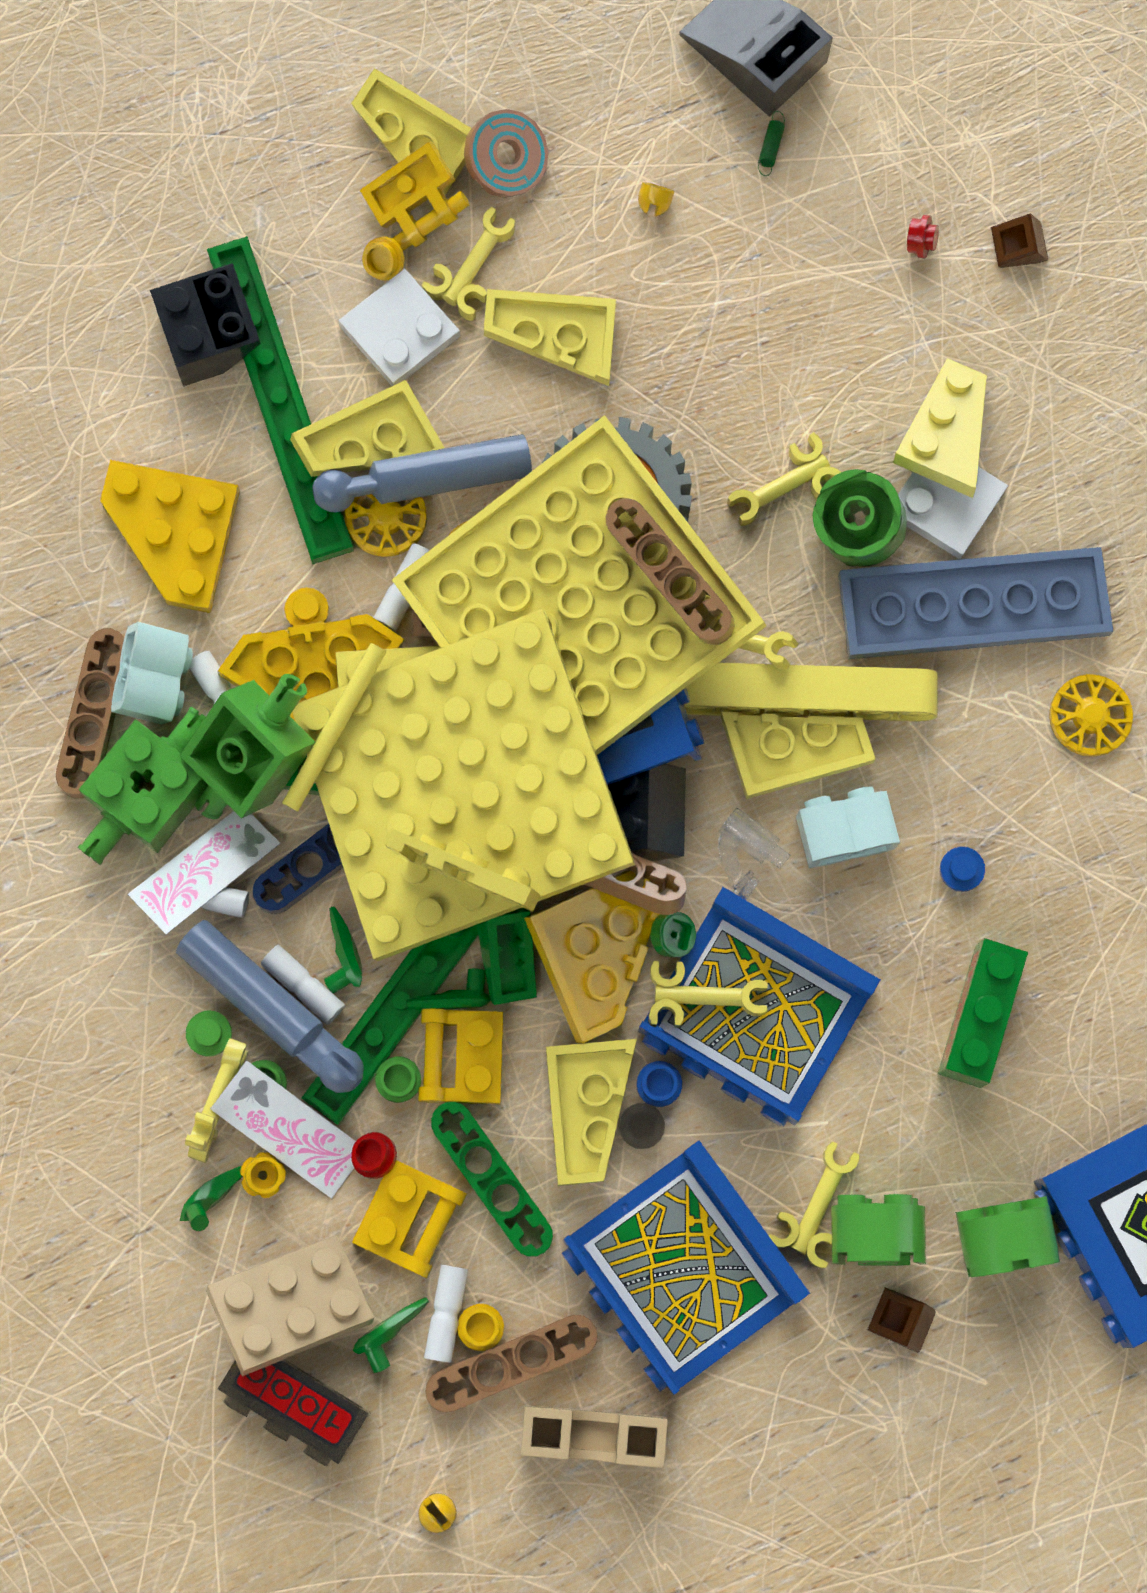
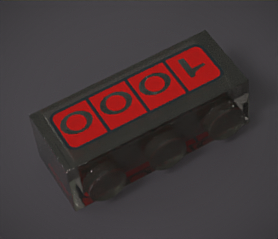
M286 1359L244 1376L241 1375L237 1363L234 1361L218 1387L219 1391L227 1395L223 1403L246 1417L251 1410L267 1420L263 1428L286 1442L291 1435L307 1444L303 1452L324 1466H328L331 1460L337 1464L344 1460L372 1413Z

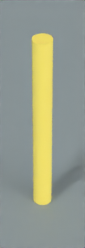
M370 643L282 802L284 805L297 812L299 811L385 656L386 651Z

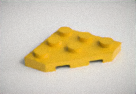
M110 460L100 501L165 602L170 606L211 613L240 493L239 486Z
M369 614L352 616L350 619L327 623L322 621L292 626L285 630L267 633L245 634L235 645L217 672L236 687L254 680L269 696L279 683L281 676L284 674L294 675L300 681L293 690L296 691L302 683L307 688V693L301 698L300 703L338 688L336 652L367 650L370 643L382 649L400 648L404 638ZM292 712V713L290 714V717L295 721V718H294V715H293V712Z
M630 870L614 876L615 879L622 882L631 881L636 877L634 872ZM644 879L643 888H645L646 881L649 882L650 880ZM592 887L524 918L576 1043L580 1044L622 1025L628 1008L625 1004L633 982L638 980L649 949L646 945L652 924L660 915Z

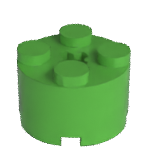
M853 469L835 475L822 487L813 509V524L817 535L836 559L853 567L872 566L889 558L902 545L907 528L906 511L898 493L887 479L877 474L866 472V470ZM862 511L866 516V522L858 526L855 523L856 517L854 514Z
M907 1194L884 1195V1203H872V1199L866 1198L865 1195L837 1196L838 1205L831 1206L832 1264L846 1265V1256L847 1262H858V1265L906 1266L910 1265V1256H913L914 1263L919 1265L926 1264L925 1206L918 1205L917 1198Z
M1047 1196L955 1212L968 1277L987 1276L1060 1262Z

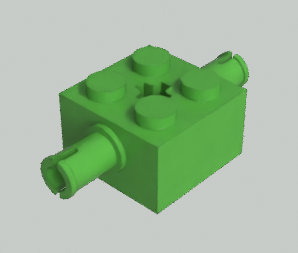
M290 674L281 676L279 683L270 696L254 680L221 693L192 736L180 757L208 784L202 795L195 802L198 811L202 810L206 802L209 803L202 812L204 817L213 820L218 819L228 804L242 819L273 804L313 748L315 741L290 717V714L301 698L307 693L304 683L300 684L296 691L293 690L300 681L298 677Z
M190 707L187 714L167 738L164 736L160 738L135 719L78 789L87 801L102 811L100 814L103 818L84 842L77 847L97 864L101 865L105 857L124 834L129 836L131 833L158 853L195 807L197 798L202 795L208 784L180 757V754L205 719V716L203 714L199 715V711L195 708ZM143 781L148 783L152 781L154 788L149 792L146 789L140 790L139 785Z

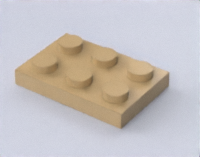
M338 1235L209 1284L206 1289L242 1376L370 1325L375 1318Z

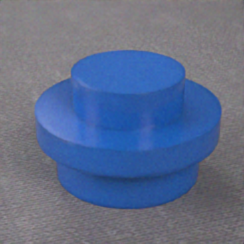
M955 847L949 850L940 862V876L943 882L955 891L966 892L976 888L982 882L985 875V863L978 852L969 847Z
M654 1061L644 1066L640 1071L636 1083L637 1091L641 1099L648 1105L665 1107L675 1102L682 1090V1078L679 1071L672 1064L664 1061Z

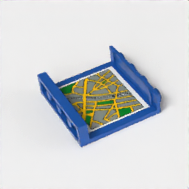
M722 887L713 902L712 908L696 933V941L692 950L679 961L683 962L685 975L678 986L744 988L750 981L763 980L768 983L767 990L752 991L749 998L754 1005L767 1006L766 1014L752 1016L747 1014L742 1006L679 1004L684 1012L680 1028H674V1014L670 1010L664 1009L657 1015L658 1022L656 1027L650 1025L648 1013L645 1020L640 1024L638 1032L645 1036L642 1040L644 1045L653 1051L665 1056L669 1050L684 1059L681 1066L693 1075L705 1080L709 1074L724 1083L721 1090L733 1099L745 1103L746 1099L749 1098L763 1107L760 1113L770 1121L783 1127L786 1122L795 1126L801 1119L802 1112L864 1005L872 996L881 980ZM675 970L673 971L669 979H672L676 975Z
M700 1140L580 1229L563 1239L568 1248L561 1254L577 1276L585 1271L595 1287L588 1292L602 1312L606 1314L613 1310L623 1324L616 1331L628 1349L633 1353L640 1348L650 1362L644 1368V1371L659 1392L667 1387L675 1395L680 1391L681 1387L787 1308L796 1305L810 1294L809 1290Z

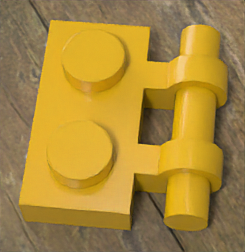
M427 142L360 189L381 227L388 228L395 222L399 223L403 231L392 239L400 245L403 251L412 245L418 247L427 241L426 235L442 224L450 225L458 219V213L470 206L468 199L462 191H459L449 199L445 197L442 190L456 180L437 148L431 142ZM429 199L434 209L416 221L411 211Z

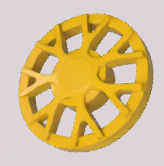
M370 494L366 496L373 500L374 503L369 509L357 504V501L362 496L355 497L352 504L345 509V524L350 538L360 549L375 556L390 557L408 551L412 544L418 543L426 528L427 512L422 497L414 498L410 503L401 507L398 502L381 505ZM417 504L419 509H414L412 507H414ZM403 514L420 515L418 526L403 523ZM368 516L369 525L355 530L352 519ZM401 529L407 541L396 546L390 535ZM373 530L383 535L379 547L367 543ZM409 530L415 531L412 536L408 533ZM365 533V536H364L363 539H361V538L358 536V535H360V534ZM389 542L391 547L385 548V543Z
M1086 674L1070 679L1059 688L1050 705L1049 719L1054 735L1064 747L1082 756L1097 757L1114 751L1126 740L1133 724V709L1127 694L1117 683L1104 676ZM1087 683L1091 697L1082 699L1075 685ZM1102 686L1114 693L1107 703L1098 698V693ZM1070 688L1073 695L1066 693V691ZM1062 697L1077 704L1073 712L1058 708ZM1123 707L1124 719L1110 718L1109 708ZM1058 714L1063 715L1065 718L1059 721ZM1073 719V723L1078 731L1067 737L1060 725ZM1107 724L1120 734L1113 743L1102 732V729ZM1118 724H1124L1123 729ZM1084 733L1096 735L1095 748L1082 746ZM1077 737L1078 743H1074L1071 739ZM1101 741L1104 742L1105 747L1100 748Z

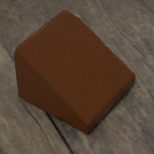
M1031 213L991 227L998 267L1006 268L1029 265L1048 260L1042 224Z
M885 1287L867 1330L919 1353L936 1311L924 1302Z

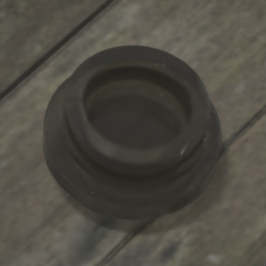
M647 1103L631 1105L623 1112L619 1121V1132L626 1144L635 1149H648L655 1146L661 1140L665 1130L662 1114L656 1107Z

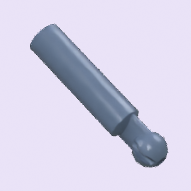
M524 434L373 461L369 474L351 478L340 470H327L316 478L312 489L314 500L318 506L329 512H341L352 504L355 497L372 494L382 505L521 479L532 472V464L526 437Z
M202 920L183 937L176 949V954L292 1058L297 1057L320 1077L326 1088L336 1093L354 1090L361 1083L364 1065L358 1054L345 1048L323 1028L324 1024L210 922Z

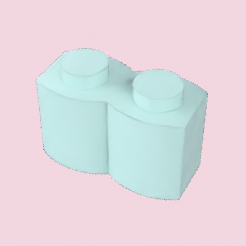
M141 622L128 626L121 651L120 670L113 691L111 712L161 725L171 722L174 716H178L184 703V691L180 690V678L182 673L185 674L189 670L193 656L192 648L188 647L189 635Z
M869 786L848 792V799L831 802L830 796H821L804 802L805 808L799 810L796 820L808 867H820L852 858L866 857L894 850L900 843L887 791L874 792V788Z

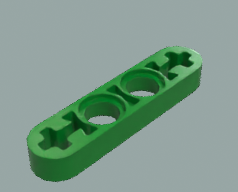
M445 1102L439 1105L431 1118V1127L436 1138L515 1249L527 1257H538L544 1254L550 1248L553 1240V1231L547 1219L470 1111L463 1104L457 1102ZM447 1111L453 1116L459 1113L464 1116V1119L460 1122V1127L467 1137L473 1130L479 1136V1138L465 1143L458 1153H455L451 1148L452 1145L460 1143L451 1130L443 1133L439 1129L444 1124L442 1115ZM475 1147L486 1149L492 1156L490 1168L482 1174L471 1172L465 1165L467 1153ZM501 1185H510L518 1192V1204L510 1211H500L492 1203V1194ZM526 1205L533 1211L532 1214L524 1216L529 1225L533 1228L541 1225L545 1231L540 1236L543 1245L537 1249L532 1244L524 1247L519 1240L524 1236V1232L517 1222L512 1229H509L505 1224V1220L518 1216Z

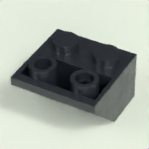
M233 263L150 290L183 387L224 374L261 344Z
M666 763L607 785L632 854L650 861L684 857L686 768Z

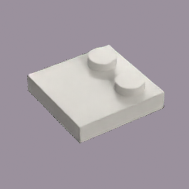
M406 269L402 270L338 320L340 328L391 386L409 378L460 338V330Z
M978 467L976 490L973 498L913 472L898 495L906 511L907 527L960 560L1006 491L1008 485Z

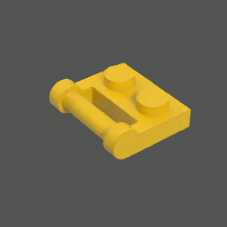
M422 1009L421 1024L425 1025L423 1087H419L418 1101L426 1103L457 1102L460 1104L501 1105L503 1012ZM444 1026H457L455 1088L441 1087Z
M396 1160L392 1170L383 1176L352 1243L427 1279L433 1267L429 1264L456 1206H462L467 1193ZM429 1191L440 1198L411 1256L401 1251V1248Z

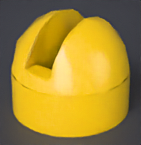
M642 182L638 195L639 206L647 214L650 204L656 205L654 216L662 215L669 209L675 191L652 183Z
M434 1493L427 1496L420 1504L418 1511L421 1525L433 1533H441L448 1530L453 1525L457 1514L453 1500L442 1493ZM432 1502L447 1519L442 1526L426 1508Z

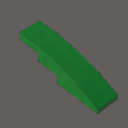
M519 908L477 924L482 960L493 1005L537 998L533 939L524 919L531 914L530 910L525 908Z

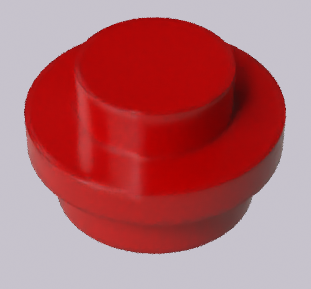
M923 215L921 219L912 218L909 225L907 251L908 253H917L918 258L925 259L928 252L935 251L937 247L939 226L932 224L931 215Z
M379 1132L367 1133L360 1137L354 1143L351 1152L352 1164L355 1170L360 1175L369 1179H378L387 1175L394 1167L397 1158L394 1142L388 1136Z

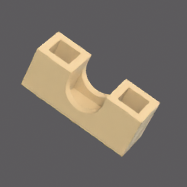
M525 1405L521 1456L565 1460H595L621 1465L664 1468L668 1419L655 1416Z

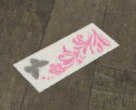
M233 811L133 889L128 895L167 934L277 847L280 842L252 814L241 819Z
M247 1060L210 1108L331 1199L354 1169L351 1152L356 1141Z

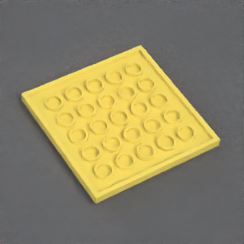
M605 415L392 579L393 583L441 648L544 609L596 755L767 626ZM629 498L640 503L724 602L734 618L735 625L733 633L727 641L717 645L702 642L618 543L606 525L607 511L614 502L619 499ZM626 512L622 513L619 516L622 524L618 530L626 526L636 539L639 540L645 534L634 521V517L638 513L629 516ZM636 543L631 544L630 547L633 548ZM661 543L651 544L644 552V562L650 566L662 564L667 559L668 548ZM681 577L672 586V595L679 600L689 599L696 591V581L690 577ZM706 595L703 601L710 599V596ZM703 603L695 608L706 622L705 627L702 629L703 632L708 628L713 629L714 632L722 628L719 619L723 616L722 613L714 617ZM693 610L687 611L686 614L689 616Z
M544 609L375 673L315 780L372 957L376 961L386 959L522 908L406 860L385 846L392 829H396L416 839H420L421 834L434 838L447 845L445 851L461 857L463 851L478 856L489 862L486 869L503 875L505 868L522 874L531 879L528 887L540 894L538 901L635 865ZM348 684L302 701L292 711L296 723L315 742Z

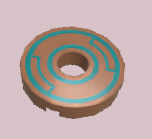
M510 109L491 112L476 122L466 137L464 158L467 171L473 180L476 179L483 187L482 189L490 195L504 198L522 195L540 182L547 169L549 152L546 138L537 123L522 112ZM501 142L511 145L515 152V160L512 165H505L498 158L497 148Z

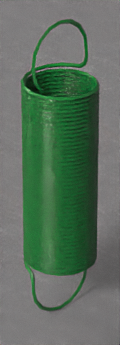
M773 115L772 120L769 121L758 160V169L760 164L764 167H771V172L785 128L782 122L773 120Z

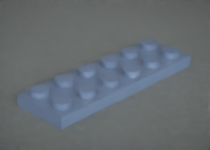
M1101 547L840 570L838 574L848 660L1110 636L1113 632Z

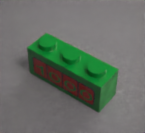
M986 938L975 946L938 1070L939 1075L978 1088H982L991 1082L1028 952Z

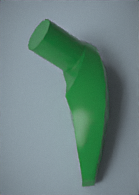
M333 906L329 908L330 920L336 941L335 953L339 958L342 968L324 978V982L327 988L335 994L351 983L354 987H360L362 982V965L353 937L336 907Z
M468 969L466 990H448L441 994L419 996L406 1000V1006L425 1009L483 1007L491 1002L490 996L484 993L485 970Z
M241 1166L212 1178L193 1192L183 1206L179 1221H189L191 1228L195 1231L206 1229L209 1225L206 1211L220 1202L243 1177L240 1174Z
M424 1297L411 1303L376 1325L357 1340L353 1352L357 1354L365 1353L374 1374L391 1366L382 1344L393 1339L403 1326L413 1320L425 1308L429 1300Z

